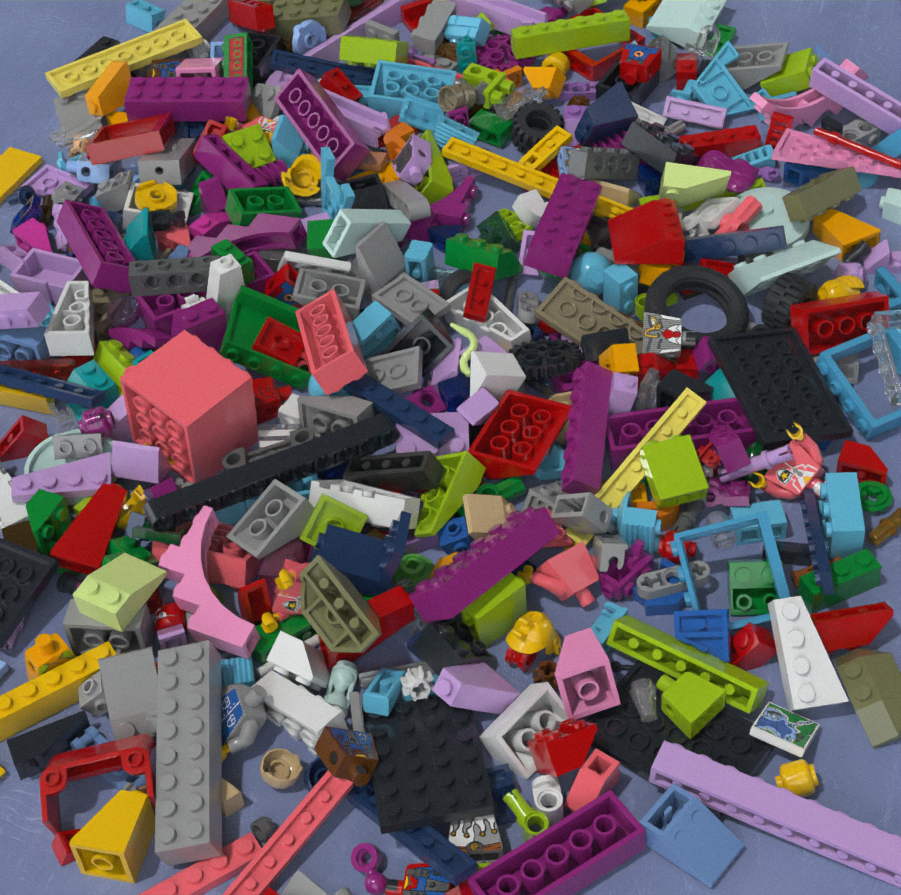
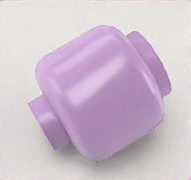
M858 262L841 263L837 266L836 271L832 272V280L843 275L857 276L861 279L864 286L866 285L865 267L862 268Z

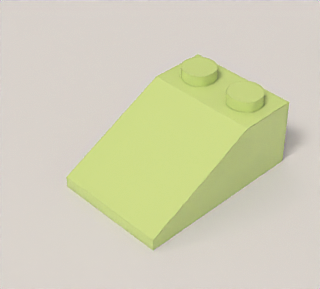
M666 162L660 184L659 199L668 198L675 200L676 207H681L725 193L731 171Z
M123 553L89 574L73 593V597L81 614L123 632L167 576V571Z

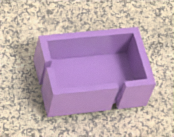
M35 248L29 251L22 260L23 263H19L10 274L16 291L19 293L41 291L47 303L54 301L56 305L67 281H89L77 258Z

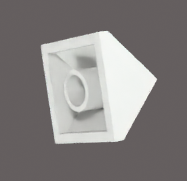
M471 351L470 397L481 388H485L497 401H500L507 389L518 391L526 376L513 354Z

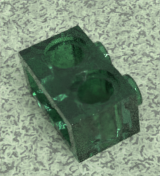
M498 211L477 225L480 232L478 237L479 239L486 240V243L501 244L503 248L513 251L514 254L521 250V244L510 224Z

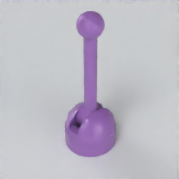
M409 45V58H418L429 62L431 66L436 65L437 61L435 58L429 59L418 55V51Z

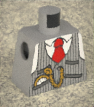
M644 312L642 354L654 352L666 359L678 358L681 355V345L695 346L696 331H681L682 319Z

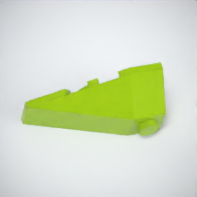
M427 129L420 138L431 144L432 163L424 174L422 181L417 185H413V188L426 197L429 205L451 194L454 188L452 177L431 130Z

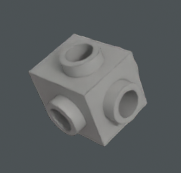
M64 181L52 193L51 200H53V205L63 204L65 199L83 203L84 188Z
M99 671L78 686L80 709L100 718L108 712Z

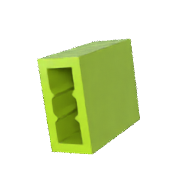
M811 47L787 54L782 69L761 80V88H765L771 97L811 88L809 83L812 69L820 62L818 55L814 54Z
M690 434L685 436L674 435L668 438V440L660 442L657 440L649 441L641 447L639 458L657 510L706 498L709 487Z
M510 572L461 611L462 622L470 628L473 636L482 641L486 647L513 628L515 622L527 613L525 582L520 576H515Z

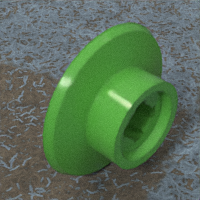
M419 554L405 555L392 581L396 586L401 585L404 590L415 591V586L419 582L429 578L435 565L430 559Z

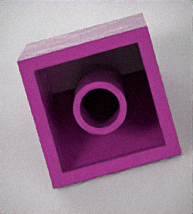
M212 297L173 313L171 336L174 338L183 330H186L191 335H196L208 347H213L219 354L227 326L225 312Z

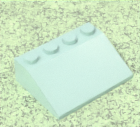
M662 0L646 29L659 36L664 35L668 40L698 54L723 12L727 0Z
M801 240L792 244L793 248L773 251V255L766 257V254L760 255L753 259L754 262L749 264L746 261L733 266L734 270L728 276L739 287L743 296L746 297L772 287L783 274L788 272L802 276L816 271L840 254L841 250L838 247L812 240L805 243V240Z

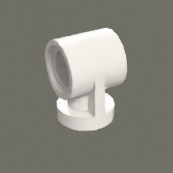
M542 775L532 781L535 809L547 816L549 827L563 819V796L561 794L560 782L557 777Z

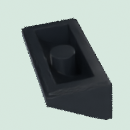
M627 327L582 335L580 344L585 362H598V356L611 345L630 343Z
M775 541L782 564L811 566L812 560L808 544ZM763 545L762 559H767Z

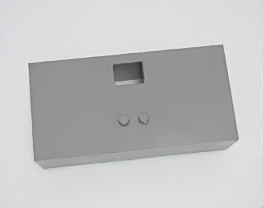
M196 138L171 139L164 151L142 155L138 160L140 184L149 180H157L158 184L167 182L171 185H182L196 165L192 156L196 146ZM160 168H163L162 174L157 173Z

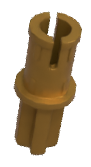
M898 508L888 518L881 519L879 525L868 533L867 537L870 544L878 546L889 536L896 535L897 530L901 527V508Z

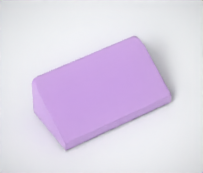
M18 245L0 246V263L13 272L19 263H23L22 260L28 252Z

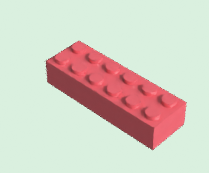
M335 289L295 311L311 373L326 395L340 391L344 385L353 380H359L368 372L349 311Z

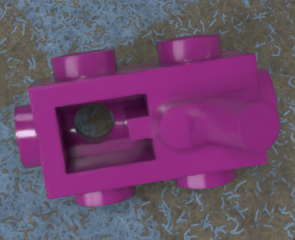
M636 539L634 544L625 551L624 564L620 570L617 568L618 559H616L608 567L607 572L601 571L599 575L600 589L605 597L609 599L615 597L619 601L624 596L631 597L633 595V587L637 585L638 577L654 571L653 557L649 552L643 550L645 545L643 540Z

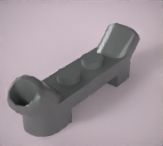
M303 427L290 431V439L257 450L246 452L244 447L234 449L224 455L222 464L225 469L222 473L317 437L312 429Z

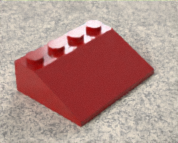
M668 198L652 200L608 220L614 264H683L685 239L675 200Z
M507 389L499 405L493 411L468 450L486 468L482 477L499 479L536 474L566 424L571 405Z

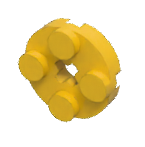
M157 180L145 181L136 188L135 204L140 210L148 208L149 211L170 210L171 212L177 208V191L167 182L158 184Z

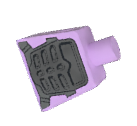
M414 134L411 135L392 163L400 179L412 185H417L422 181L424 174L432 163L430 142Z

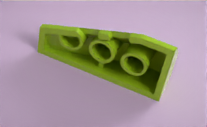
M468 451L436 457L445 470L438 488L426 489V492L421 495V501L424 504L418 513L417 527L414 534L417 538L435 536L464 504L462 496L473 494L480 485L486 468Z

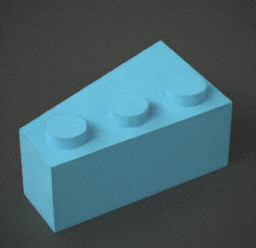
M376 300L352 321L364 359L372 358V355L380 350L384 351L403 332L393 314Z

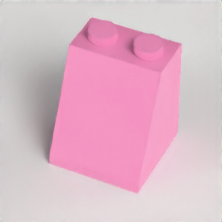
M224 57L185 59L176 67V76L224 77L222 70Z
M591 627L565 636L555 677L567 719L574 718L576 720L621 704L609 658Z

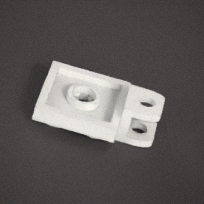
M708 198L689 216L680 221L682 230L689 231L690 233L686 238L709 235L707 229L714 230L718 228L722 217L726 213H733L741 204L739 198Z

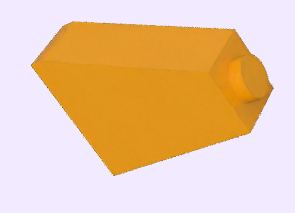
M111 61L86 93L85 99L90 115L104 116L124 106V99L131 79L127 61Z
M833 208L827 210L822 215L814 216L812 232L822 243L840 248L841 253L836 257L841 262H843L842 259L845 257L844 254L851 252L862 240L871 249L880 243L881 230Z

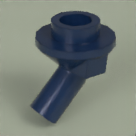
M24 185L16 189L17 193L6 197L9 204L19 201L22 205L29 206L35 201L36 194L31 186Z

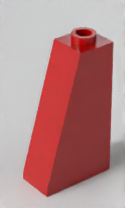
M103 483L50 552V557L56 559L61 568L89 575L102 567L109 541L113 539L126 502L127 490L114 483Z
M399 585L366 601L379 617L382 634L363 653L331 652L317 634L320 650L323 652L325 662L331 672L338 661L346 660L353 663L415 619V606L409 598L411 593L406 594L402 586Z

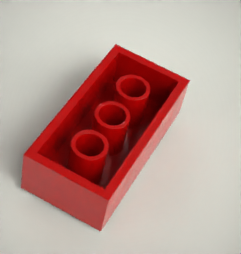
M876 291L790 305L791 327H796L811 355L820 354L825 350L890 324L889 295Z

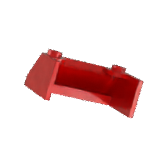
M140 734L55 755L39 779L42 823L54 835L62 831L59 793L67 787L68 782L122 769L133 776L146 775L148 798L156 807L157 743L150 735Z

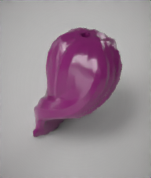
M718 150L708 151L697 163L699 167L731 171L726 190L734 193H743L749 190L756 182L759 172L758 167H753L746 160H733Z

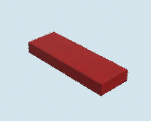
M474 262L463 318L485 323L496 272L495 267Z

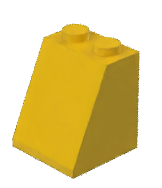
M120 790L71 838L69 845L81 874L135 884L155 833V815L148 795L138 790Z

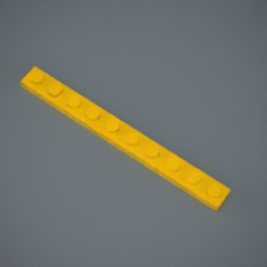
M451 137L442 149V156L526 190L532 191L537 189L541 196L549 199L558 182V178L454 137ZM600 195L594 213L602 218H613L634 208Z

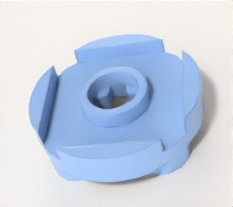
M311 19L297 24L293 29L292 50L295 54L303 55L326 40L325 28L319 22Z

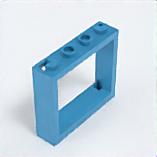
M892 323L821 352L816 362L833 395H836L842 404L844 412L849 414L855 423L856 429L860 430L866 441L901 426V409L875 420L835 361L880 343L901 372V335Z
M767 511L674 534L675 541H671L670 545L673 556H679L681 566L676 568L680 583L686 582L688 592L683 593L687 608L692 607L693 610H701L684 542L758 524L777 597L778 599L790 597ZM767 613L730 622V632L742 629L749 622L755 625L771 622L770 614Z

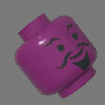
M103 406L85 410L82 413V420L78 421L81 434L101 433V438L110 436L113 428H116L112 411L107 410Z

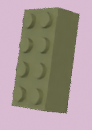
M348 0L274 1L275 28L269 29V32L293 39L294 27L311 19L319 22L325 28L326 36L339 35L345 32L352 13Z

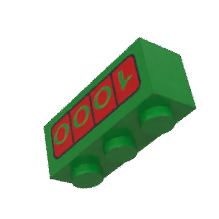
M247 32L224 35V43H222V52L224 54L222 70L224 77H249L251 94H253V41Z

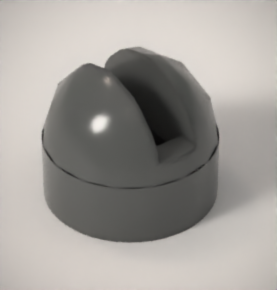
M262 816L250 825L253 835L260 842L267 841L275 833L276 826L274 824L271 825L272 819Z

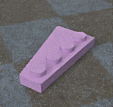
M111 452L12 477L11 497L13 503L29 501L39 488L64 496V498L93 496L103 483H112Z

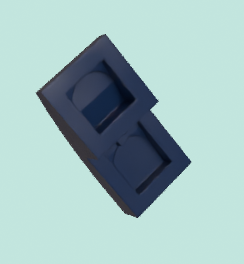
M508 763L487 768L497 826L516 822L517 817L503 801V797L509 792L512 795V790L515 789V783Z

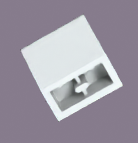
M280 631L267 657V661L275 664L273 670L319 692L321 687L327 689L330 675L323 652Z

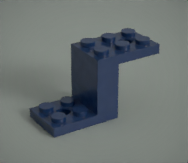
M401 511L398 519L392 520L389 535H385L384 540L327 524L324 533L319 532L315 544L316 548H312L309 562L317 555H321L345 575L359 593L376 597L387 591L404 556L411 513Z

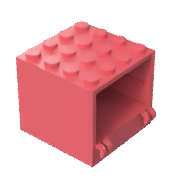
M183 330L136 366L127 367L124 375L120 377L132 440L136 444L143 445L147 443L149 446L160 447L166 458L172 457L175 463L171 465V470L186 481L197 483L217 475L224 469L222 459L226 453L240 447H244L247 451L259 441V427L257 424V411L255 409V395L253 393V379L247 371L239 369L230 359H225L213 347H208L196 335H191L186 330Z

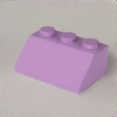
M459 412L430 413L455 429V436L439 449L396 423V428L400 432V436L396 441V453L431 451L437 457L470 449L469 421Z

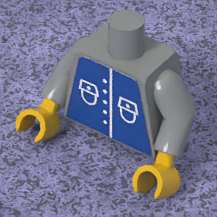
M242 683L221 686L222 762L225 760L227 753L231 752L233 754L239 750H246L248 746L255 742L257 733L267 718L262 703L267 697V692L262 686L255 685L254 687H249Z

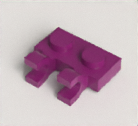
M717 478L707 479L709 489L706 507H713L717 504H723V506H749L752 491L751 486L745 480L734 479L730 483L723 485Z

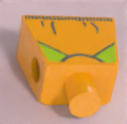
M58 633L38 635L35 639L36 644L25 651L27 678L30 681L76 658Z

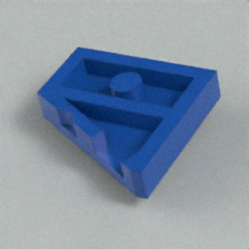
M729 609L674 611V634L676 639L720 658L724 662H731Z

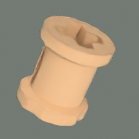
M83 136L76 137L73 141L74 147L70 149L69 157H75L79 152L80 154L84 152L87 154L86 145L90 142L89 139Z

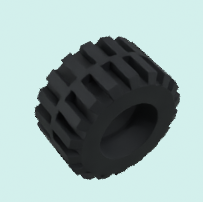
M533 101L532 104L528 102L524 104V107L520 106L514 114L511 140L513 145L518 147V151H524L526 154L555 126L558 125L564 129L563 115H559L560 111L553 109V105H546V102L542 101L541 103ZM537 127L545 131H535L531 128Z
M789 272L783 274L773 284L765 298L761 313L763 324L772 329L791 327L790 305L816 301L818 294L817 286Z

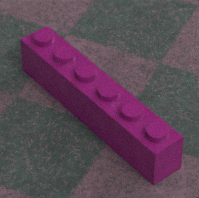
M586 361L580 368H577L572 377L574 387L570 395V400H572L571 409L568 413V420L570 422L565 436L567 440V447L563 454L565 465L561 473V480H563L561 491L568 494L590 492L595 495L601 486L612 371L589 361Z

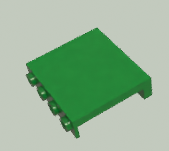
M241 285L233 299L219 354L236 364L301 390H305L312 373L308 372L309 369L306 365L297 368L296 365L294 367L251 349L268 316L300 332L295 313L299 308Z

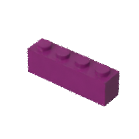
M218 134L203 135L201 137L194 157L213 177L218 176L227 191L232 188L268 187L269 183Z

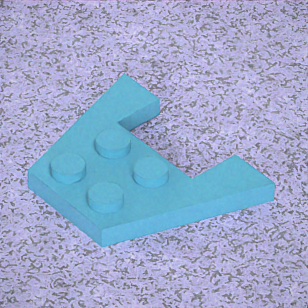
M729 40L691 87L692 92L701 103L726 108L725 118L757 111L754 108L755 103L749 99L750 97H747L726 69V66L740 57ZM765 88L756 92L763 97H771Z
M321 147L322 213L327 212L330 219H335L340 209L352 208L355 194L349 183L341 184V186L337 184L334 178L335 157L329 147Z

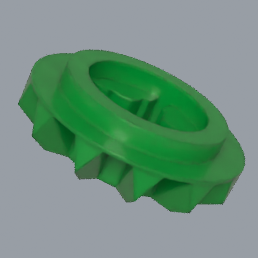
M864 481L858 484L862 512L867 510L870 511L871 515L875 511L882 514L884 509H889L892 502V493L887 486L876 481ZM867 495L871 498H876V502L872 499L867 500Z

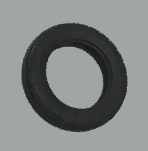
M699 265L677 266L659 275L647 291L644 312L671 317L667 309L666 299L673 293L682 290L702 292L715 299L721 305L726 314V325L715 332H696L695 346L703 336L743 333L747 330L749 310L742 291L731 279L720 272H716L714 269L704 268V266ZM683 326L681 327V331H692ZM681 345V349L692 350L695 346Z

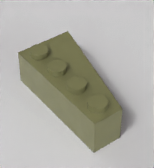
M854 166L818 175L819 178H813L809 183L803 184L800 188L783 196L782 199L790 222L800 220V223L811 221L813 220V215L819 216L826 213V208L832 209L840 206V201L846 202L854 199V194L862 191Z

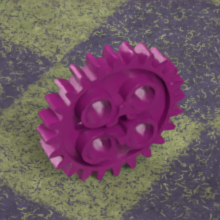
M497 34L496 38L490 36L485 46H476L477 65L492 70L498 69L503 72L518 65L522 68V72H524V67H531V64H535L536 56L522 59L515 58L511 50V37L508 34L502 37L500 34ZM501 47L504 48V51H505V59H506L507 63H505L504 53H503V49H501Z

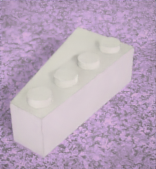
M801 596L776 599L768 603L787 709L789 711H797L848 702L849 700Z
M271 670L252 686L260 685L267 692V697L262 701L267 718L278 727L283 725L285 730L296 741L302 738L304 743L309 746L308 750L316 757L318 754L314 747L325 726L348 730L344 720L346 716L341 708L328 704L320 695L315 696L311 694L303 685L298 686L294 684L286 675L281 676Z

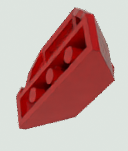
M879 602L809 615L827 654H832L835 650L839 649L856 650L861 648V646L870 645L892 618L894 612L886 602Z

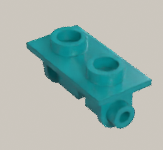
M465 35L462 37L461 42H456L459 74H463V71L471 63L477 64L476 42H473L470 36Z

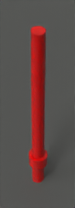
M816 127L814 130V135L828 140V143L832 145H841L901 170V160L846 139L838 132H829L819 127Z

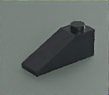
M85 710L6 740L20 780L34 777L43 772L55 755L68 752L72 748L70 742L76 737L81 738L85 734L84 731L90 727Z

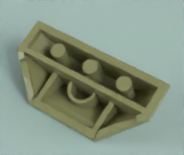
M317 555L300 572V581H302L301 612L331 652L363 653L382 634L379 617L351 581L321 555Z
M858 648L835 658L837 670L873 749L901 737V672L892 653Z

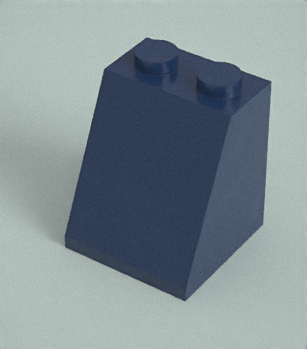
M618 82L585 109L574 131L575 138L581 146L593 147L592 143L597 145L598 140H603L605 143V138L608 136L613 140V134L617 133L620 136L621 131L625 130L627 132L632 122L636 121L638 114L622 82Z

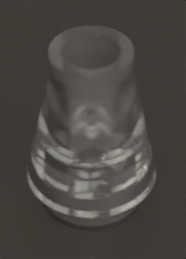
M651 679L634 681L631 684L629 693L640 714L641 721L651 722L656 720V685L653 684Z

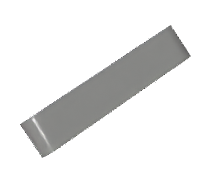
M400 179L382 183L387 203L395 210H401L409 221L431 216L427 198L406 181Z

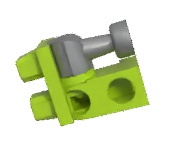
M471 63L463 71V79L458 78L455 81V84H471L476 92L475 103L478 105L484 104L486 109H490L493 104L502 106L505 102V94L511 95L514 92V82L506 80L505 72L499 73Z

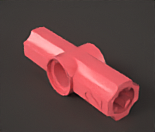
M747 196L733 213H726L722 217L719 225L720 228L715 234L749 230V223L762 210V204L755 197Z

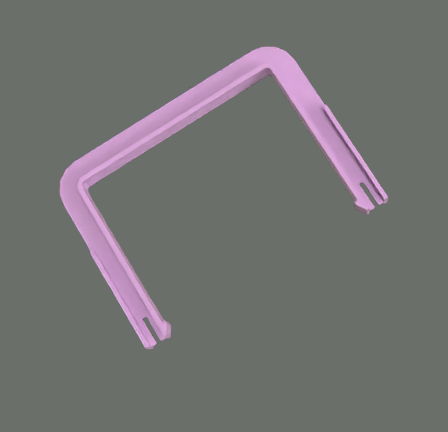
M390 0L346 27L345 32L333 35L303 55L337 62L340 54L341 36L355 35L366 37L364 23L367 20H372L391 28L402 21L400 6L418 0ZM448 0L457 3V16L477 17L483 12L494 24L495 27L493 29L511 35V29L518 26L536 25L540 22L548 23L547 13L511 0ZM275 71L268 77L266 84L283 87L293 74ZM324 89L364 143L374 148L379 147L377 138L381 135L384 136L387 131L391 130L386 112L380 113Z

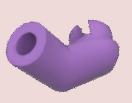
M765 166L759 168L757 178H763V180L768 182H775L779 179L780 172L777 168Z

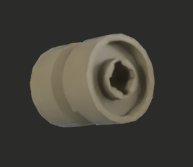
M469 83L446 85L440 88L438 92V103L445 112L466 106L470 109L475 104L476 92Z

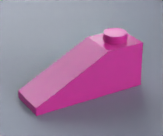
M226 211L204 214L189 225L191 239L193 240L196 235L217 238L228 224L232 225Z
M31 218L12 230L16 244L29 253L32 248L52 252L47 235L48 229L44 223H39L34 218Z

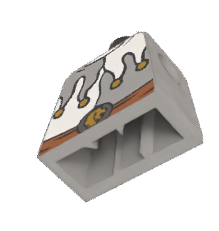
M494 814L451 822L448 840L477 863H491L503 856L502 843Z

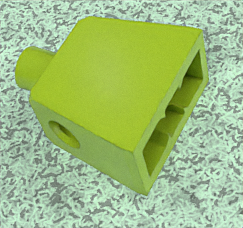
M685 672L676 681L667 674H664L656 684V687L663 692L662 711L690 739L725 707L726 690L691 672Z

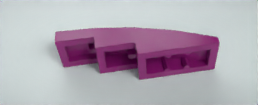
M119 327L107 329V334L110 337L120 341L128 349H133L136 346L145 349L160 348L173 339L172 336L151 328Z

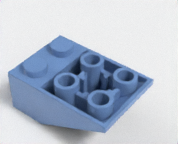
M672 783L639 822L646 830V846L710 888L744 848V844L697 797L675 783Z

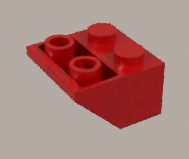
M570 718L560 722L557 729L550 731L547 728L534 733L535 738L528 740L527 744L537 772L558 777L582 767L597 731L596 723L585 722L584 719L575 721L574 718Z

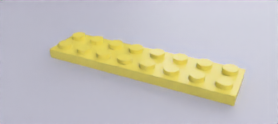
M183 19L45 73V76L61 98L69 97L74 93L91 88L111 61H127L131 72L151 64L152 60H162L166 57L177 55L179 52L189 48H195L203 43V37L187 19Z

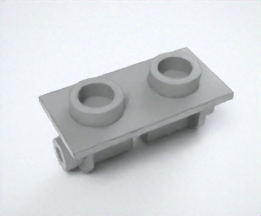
M101 433L52 436L54 460L88 458L103 454L104 439L101 438Z

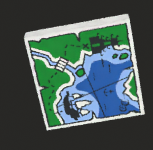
M768 702L752 725L749 734L802 758L817 734L820 724Z

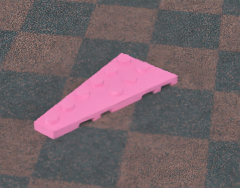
M786 128L771 160L821 166L829 169H842L854 166L856 172L901 178V170L841 145H832L828 143V140L789 128Z

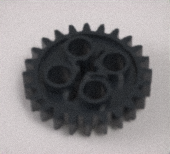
M551 337L547 340L539 338L538 341L531 339L530 343L521 342L522 346L515 345V349H509V353L514 355L527 380L535 377L536 380H539L541 377L548 380L550 376L558 378L559 374L565 376L566 372H574L573 368H579V364H582V354L579 345H575V342L569 343L568 340L561 341L560 338L552 340Z

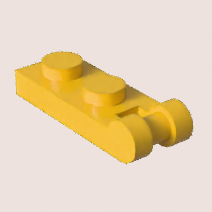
M558 125L555 126L518 163L541 172V169L559 153L562 146L566 147L573 141L572 134Z

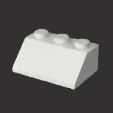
M548 682L530 684L479 736V739L495 760L502 765L508 763L511 771L524 780L528 779L537 769L527 741L535 738L534 733L547 728L552 731L559 728L560 722L567 720L563 702Z

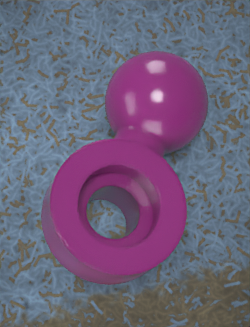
M360 843L351 853L352 866L357 871L366 873L367 877L364 881L366 891L371 895H380L386 890L387 883L385 875L377 871L382 861L381 851L374 844ZM370 853L371 861L367 863L366 856Z

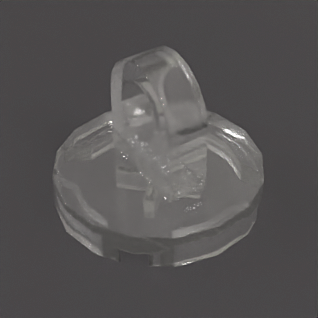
M713 25L703 27L696 43L686 42L684 50L689 53H695L701 58L713 60L718 54L715 51L721 37L719 29ZM709 31H713V38L707 41V33Z

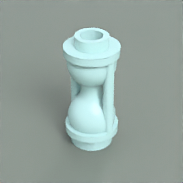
M341 660L332 668L324 700L332 706L336 705L341 708L345 716H347L350 705L349 693L354 691L358 672L357 666L354 663Z

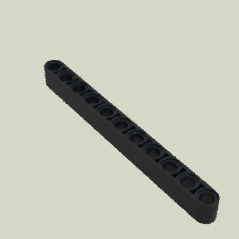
M379 414L154 498L144 505L142 511L155 532H164L193 521L203 506L211 507L214 512L261 495L274 479L287 485L390 446L398 440L400 432L386 414Z

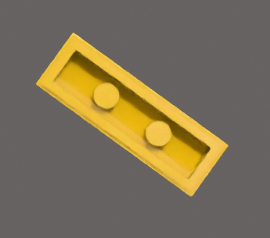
M0 384V405L50 415L55 414L54 398H45L37 393H26L22 389L7 388L5 385Z

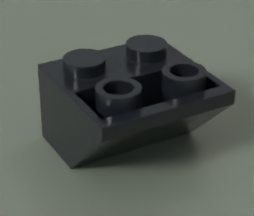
M378 173L337 182L340 186L341 184L349 183L354 192L355 199L351 209L389 210L383 184Z
M672 369L657 384L656 408L671 406L686 388H689L703 400L712 401L714 387Z
M461 621L429 622L412 646L438 676L445 667L478 662L487 664L493 658L486 650V645L476 639L470 632V628Z

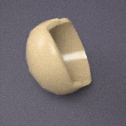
M274 748L266 752L259 765L263 781L276 789H286L293 786L300 778L303 770L299 755L282 748Z

